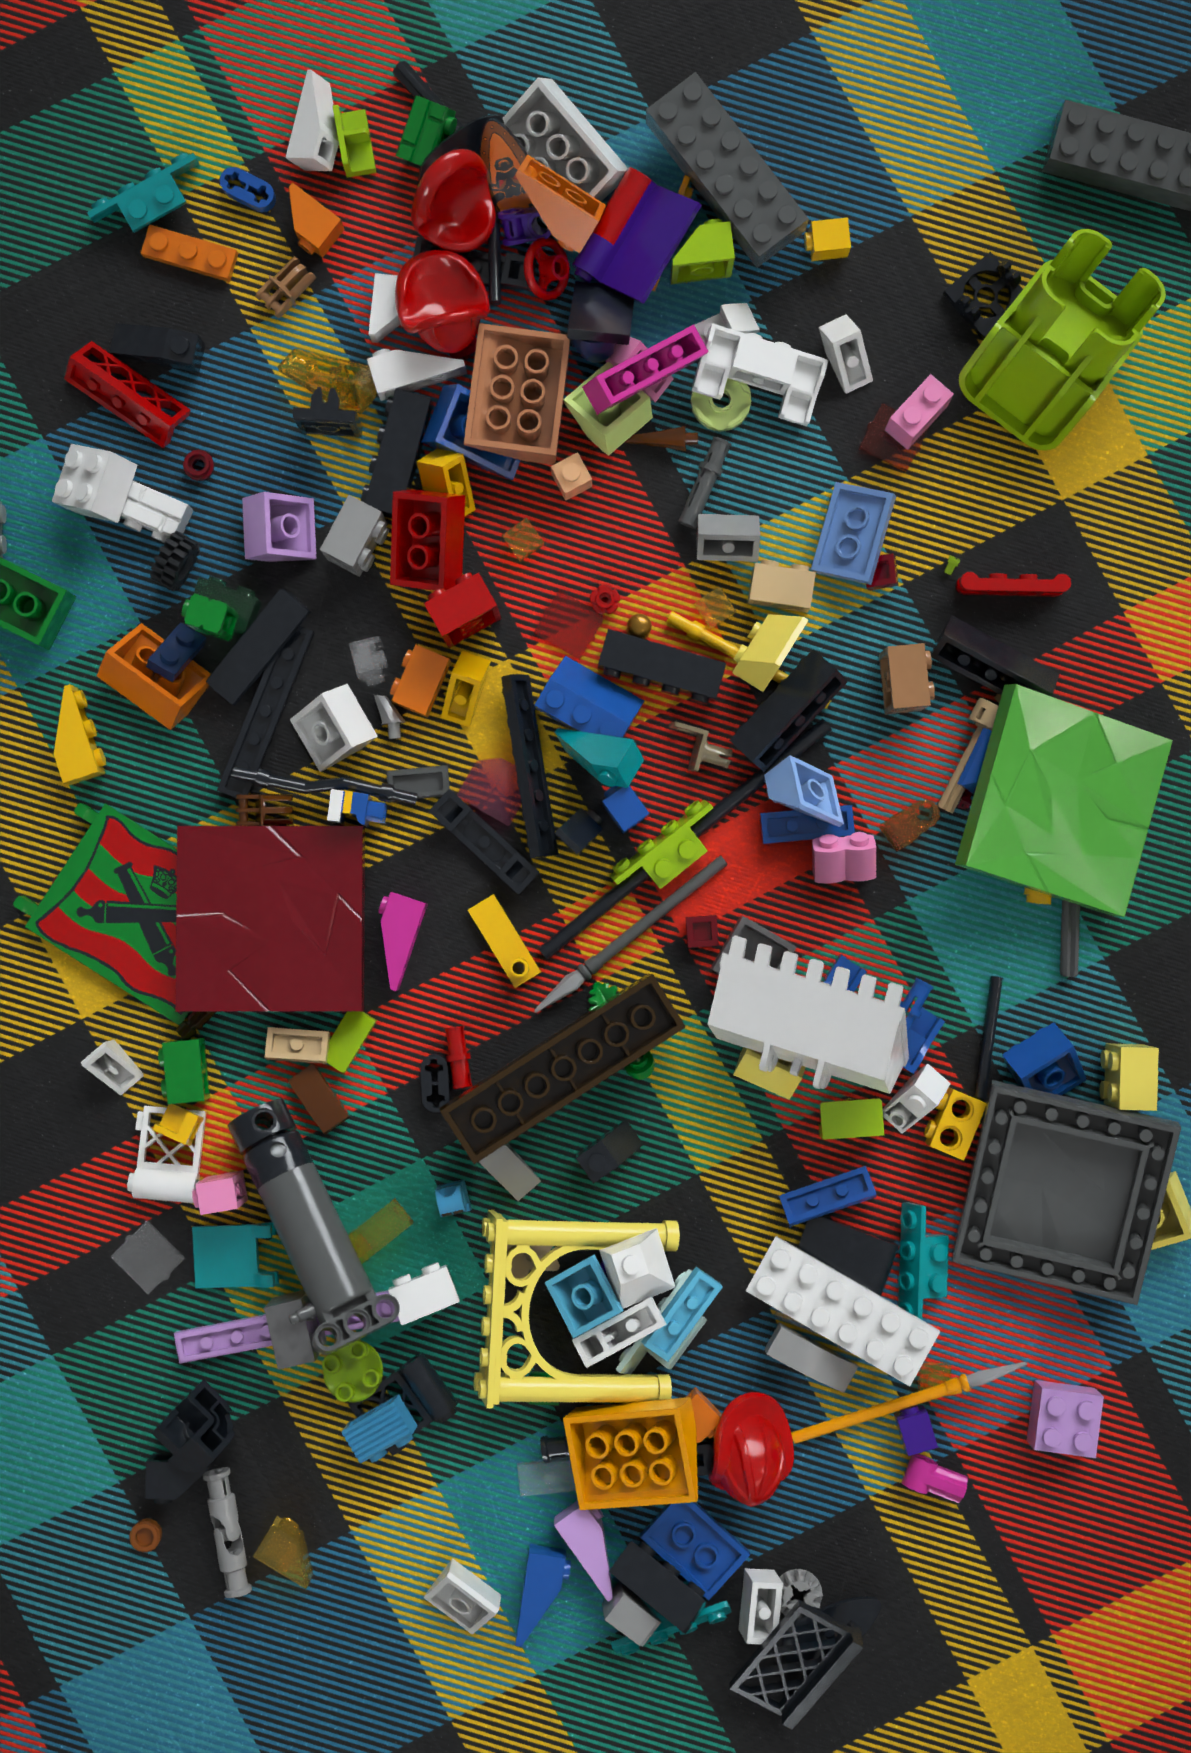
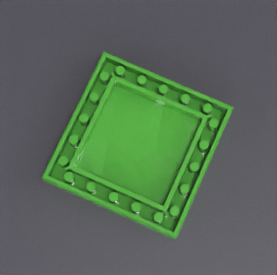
M1018 684L1004 685L955 865L1111 916L1125 917L1173 740Z

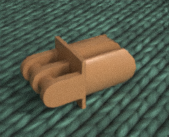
M294 256L274 277L268 276L269 280L258 290L255 297L258 300L262 299L265 301V307L267 309L272 308L275 311V316L280 318L293 305L296 306L295 300L317 277L312 272L308 273L306 267L299 264V259ZM275 287L277 291L271 296L268 292ZM284 296L287 300L281 305L278 301Z

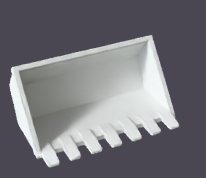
M733 936L729 954L722 953L719 977L707 1024L715 1037L762 1053L759 1069L764 1072H772L778 1059L792 1062L790 1074L798 1076L801 1066L816 1070L813 1087L817 1089H825L831 1076H835L890 1094L903 1066H906L909 1059L905 1008L900 1007L904 987L896 983H889L885 1000L873 998L877 982L876 977L864 974L861 978L858 993L847 990L850 977L849 969L836 967L832 985L821 982L824 968L822 961L816 959L809 960L806 977L795 974L798 960L796 953L785 951L780 969L770 966L771 946L762 943L758 944L755 959L751 961L744 959L747 944L746 938Z

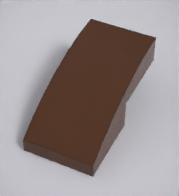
M314 1063L288 1080L310 1116L325 1135L350 1118L341 1100L331 1090L319 1068Z

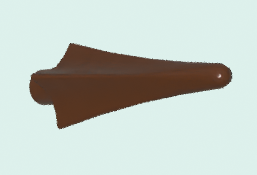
M682 426L662 431L634 434L624 443L686 451V445H698V432L687 433L686 427Z

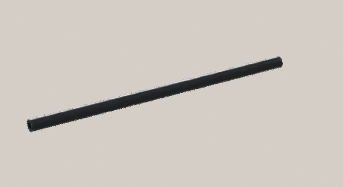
M821 719L791 743L765 772L759 769L713 806L710 812L690 827L698 838L764 786L766 784L764 775L789 755L795 758L800 757L832 731L828 723ZM641 866L538 948L547 960L644 883L650 876Z

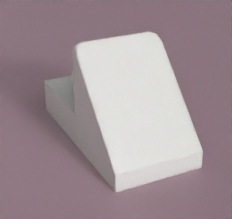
M747 303L723 304L720 306L719 314L695 324L704 344L712 323L745 334L760 332Z

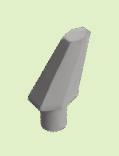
M374 695L382 724L388 725L389 739H400V723H405V720L387 696Z

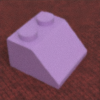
M261 492L242 498L245 559L267 562L316 559L314 498Z

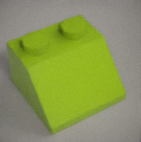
M711 219L697 227L672 259L671 285L731 277L735 254L730 221L722 222L721 219Z

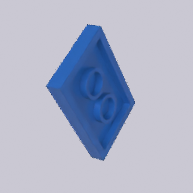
M697 1502L667 1504L640 1534V1538L665 1561L679 1570L681 1576L688 1582L692 1581L706 1592L703 1596L708 1600L713 1597L750 1556V1551Z

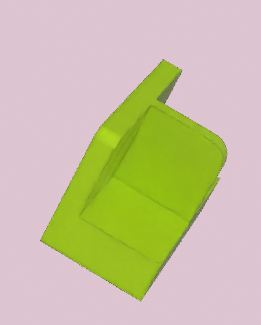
M333 105L341 159L347 178L377 173L366 110L341 113L339 105Z
M846 1098L842 1101L820 1103L821 1124H819V1136L823 1140L884 1136L883 1108L880 1098L857 1100Z

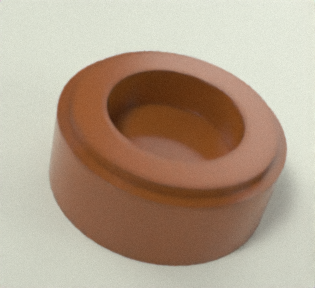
M146 1518L138 1521L131 1529L129 1535L133 1548L139 1552L154 1550L162 1539L161 1526L153 1519Z

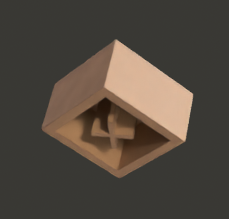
M925 643L886 647L879 654L885 715L918 712L931 705L930 700L935 699V689L933 681H928L927 669H931L932 660L930 651H925Z

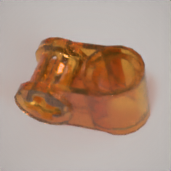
M919 800L890 817L879 828L894 850L898 852L935 825L940 817V811L934 802ZM920 807L923 809H930V812L927 814L929 818L928 821L925 819H918L917 816L920 814Z

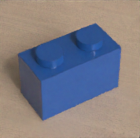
M630 785L628 788L613 786L604 793L606 799L602 801V805L623 834L650 814Z

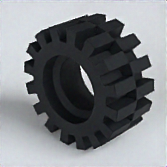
M179 531L172 533L170 538L166 539L165 545L161 546L159 555H156L154 559L155 563L152 564L150 578L173 592L178 590L183 585L184 580H187L189 572H192L193 565L198 560L197 556L200 554L199 549L201 548L200 543Z

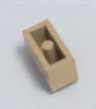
M761 560V563H755L753 566L747 604L808 613L811 608L816 572L809 571V567L805 565L792 564L791 568L780 567L777 561Z

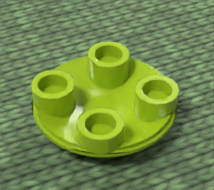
M357 1340L328 1354L322 1361L325 1384L328 1390L341 1402L355 1403L369 1398L376 1392L382 1381V1360L378 1352L364 1341Z

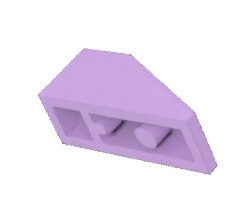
M577 1500L555 1516L554 1526L609 1602L613 1599V1586L601 1519L604 1515L601 1509L579 1510Z

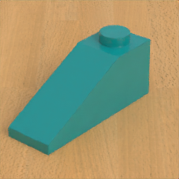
M557 728L555 731L565 752L606 786L628 788L644 761L634 739Z

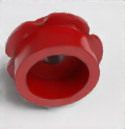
M600 585L597 590L592 591L590 602L593 604L592 608L596 613L601 615L604 613L612 614L617 610V603L620 601V595L617 590L611 589L609 585ZM603 597L608 598V601L606 603L602 601Z

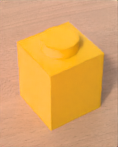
M848 217L811 221L808 232L804 233L805 251H810L811 261L848 257L851 249Z

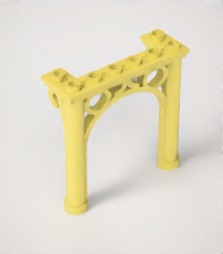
M488 1210L487 1218L482 1220V1236L486 1237V1241L491 1245L490 1254L485 1255L484 1261L485 1273H489V1285H484L483 1304H487V1317H482L481 1334L486 1336L485 1348L480 1349V1370L474 1374V1391H478V1398L482 1399L486 1408H493V1405H499V1402L633 1403L671 1399L672 1384L669 1374H573L556 1369L545 1361L534 1344L529 1324V1308L537 1281L545 1269L560 1256L576 1250H601L655 1228L658 1230L664 1251L676 1252L680 1237L678 1222L674 1220H664L662 1223L506 1220L495 1210ZM507 1245H515L507 1251ZM530 1246H557L546 1253L540 1260L535 1251L530 1248ZM519 1253H527L531 1257L534 1268L526 1277L515 1278L511 1272L512 1259ZM506 1278L514 1286H524L523 1291L517 1289L516 1296L508 1303H504ZM518 1308H520V1309H519V1316L514 1312V1311H516ZM503 1318L513 1321L516 1332L521 1331L523 1337L512 1335L502 1342ZM514 1344H522L530 1354L522 1367L517 1369L507 1366L508 1349ZM537 1363L552 1377L525 1375Z

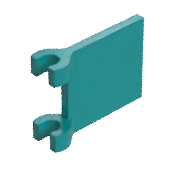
M272 1222L192 1227L195 1288L275 1287V1284H279V1271H259L258 1238H271L272 1235H277Z

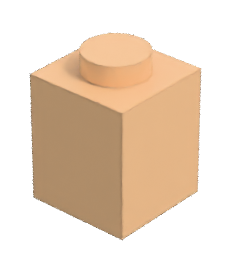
M578 452L551 466V475L565 501L592 487V478Z

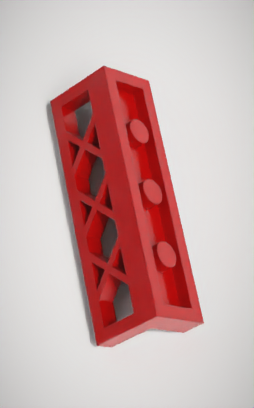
M90 341L69 357L64 377L66 381L162 448L171 442L175 427L190 414L191 410L93 341ZM93 354L102 363L92 362L86 357ZM111 373L121 374L127 380H118ZM136 390L146 391L152 398L142 397L136 393ZM161 408H170L177 414L171 417L162 411Z

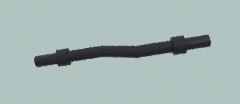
M234 766L232 771V778L255 783L256 787L268 789V786L302 794L328 792L331 789L349 790L379 797L378 800L391 803V800L412 805L416 804L418 793L396 789L392 784L382 782V785L346 777L304 782L272 775L271 771L264 769L254 771Z

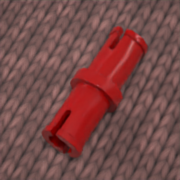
M464 1026L445 1028L449 1056H446L447 1062H450L453 1089L471 1087L473 1084L471 1083L468 1059H471V1055L467 1053Z

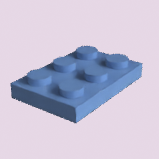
M836 482L811 570L818 574L871 585L895 503V494Z

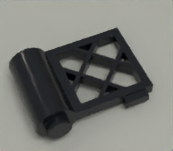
M421 1352L381 1381L374 1393L376 1394L381 1390V1396L373 1394L363 1401L349 1403V1407L358 1418L365 1413L360 1406L364 1401H377L380 1405L389 1400L390 1397H385L387 1385L396 1380L403 1390L402 1401L405 1406L417 1409L423 1418L417 1423V1428L412 1434L414 1435L433 1421L440 1419L443 1423L457 1412L454 1407L458 1404V1401L423 1352ZM408 1443L400 1448H397L394 1444L387 1448L386 1451L394 1456L407 1447Z

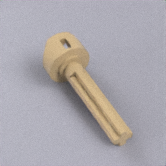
M980 698L974 706L968 719L975 722V726L978 728L975 730L937 805L938 807L953 814L965 791L963 787L957 784L982 729L986 728L992 731L998 705Z

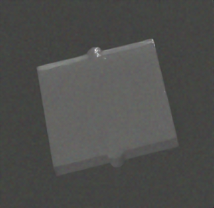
M148 1220L133 1235L126 1236V1242L111 1256L147 1294H150L163 1280H168L170 1273L185 1259Z

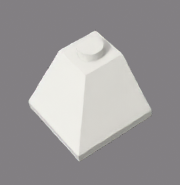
M656 1228L599 1250L610 1285L623 1309L676 1288Z

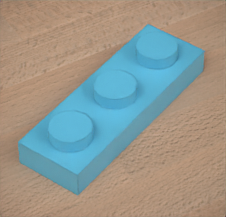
M695 1267L662 1312L667 1325L645 1336L641 1341L642 1344L669 1362L723 1286L720 1282L698 1267Z

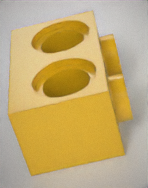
M949 1087L938 1106L935 1107L938 1109L934 1121L930 1120L925 1128L924 1137L927 1138L925 1144L964 1161L987 1103ZM958 1100H963L966 1104L965 1112L960 1116H954L952 1113L953 1104ZM949 1128L954 1131L953 1141L949 1144H942L940 1140L942 1131Z

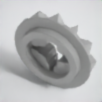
M792 1569L779 1577L783 1582L780 1611L785 1616L798 1601L797 1599L790 1600L793 1597L791 1585H794L800 1592L806 1591L803 1594L804 1603L816 1609L820 1608L823 1596L820 1582L812 1573L803 1569ZM801 1613L797 1620L804 1617L805 1615Z

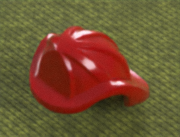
M456 149L440 156L423 174L414 196L411 220L415 230L429 242L447 251L458 253L472 251L488 240L495 227L496 211L489 190L487 167L483 159L476 152L468 149Z
M430 250L410 258L399 271L395 285V304L402 328L408 333H418L426 344L438 351L457 353L465 349L475 338L480 319L487 317L490 310L485 285L474 266L466 258L455 252Z
M749 1392L733 1399L719 1419L714 1433V1463L709 1480L715 1487L725 1490L737 1501L749 1507L757 1506L770 1499L779 1483L791 1472L794 1463V1445L787 1417L780 1404L773 1397L765 1393Z

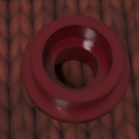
M193 450L186 455L183 468L191 479L203 481L212 475L214 461L206 451ZM198 461H203L204 468L196 471L194 469L195 464Z

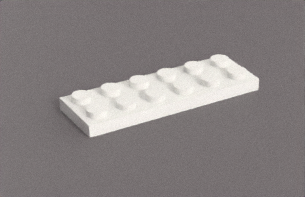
M777 1236L774 1238L746 1289V1292L909 1387L940 1333L939 1329Z

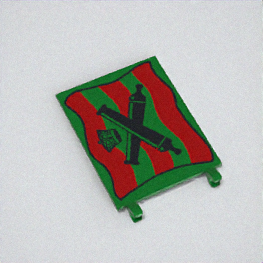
M79 803L74 809V813L91 823L84 837L39 905L26 896H18L13 905L31 916L25 925L27 929L180 1025L190 1012H175L177 849L106 803L99 813L88 805Z

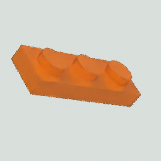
M150 224L141 250V255L145 258L227 282L231 281L239 254L236 249Z

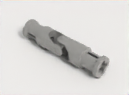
M222 1467L205 1472L203 1480L207 1481L210 1498L207 1502L211 1522L214 1526V1539L219 1568L221 1572H224L227 1588L224 1591V1595L226 1598H235L250 1593L252 1586L248 1583L245 1566H247V1558L241 1528L238 1523L239 1517L235 1494L231 1493L228 1478V1475L231 1473L230 1468ZM232 1541L230 1548L227 1550L224 1542Z

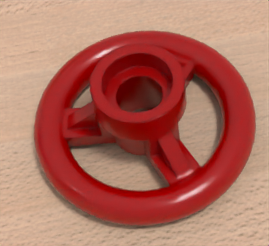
M541 237L536 239L526 252L524 258L525 279L530 290L538 298L547 301L558 298L568 284L570 271L568 258L563 247L556 240ZM542 247L551 248L556 255L548 256L543 252ZM534 257L539 264L540 277L538 284L533 273ZM551 281H559L553 290L546 291Z

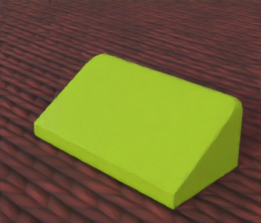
M347 1011L329 1041L327 1063L341 1073H346L378 1020L363 1011Z

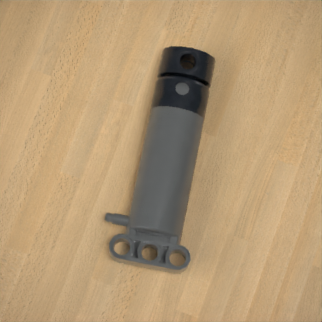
M276 1099L269 1101L232 1120L227 1127L240 1154L244 1155L243 1161L310 1302L309 1305L289 1315L290 1323L294 1325L316 1315L320 1325L312 1334L311 1344L316 1352L327 1355L393 1322L399 1314V1302L390 1294L376 1295L300 1133L296 1131L297 1127L284 1100ZM264 1124L268 1129L261 1130L256 1125ZM378 1303L388 1304L392 1311L391 1316L388 1318L380 1317L377 1314L376 1305ZM353 1316L360 1318L363 1322V1330L360 1332L351 1331L347 1324L348 1318ZM325 1330L330 1331L335 1338L334 1345L329 1347L322 1345L319 1342V1333Z

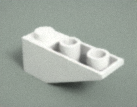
M311 69L307 70L285 158L304 171H332L339 141L332 107L330 83Z

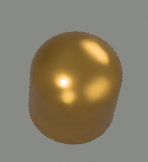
M635 614L629 619L626 631L628 635L646 639L650 634L652 624L646 615Z

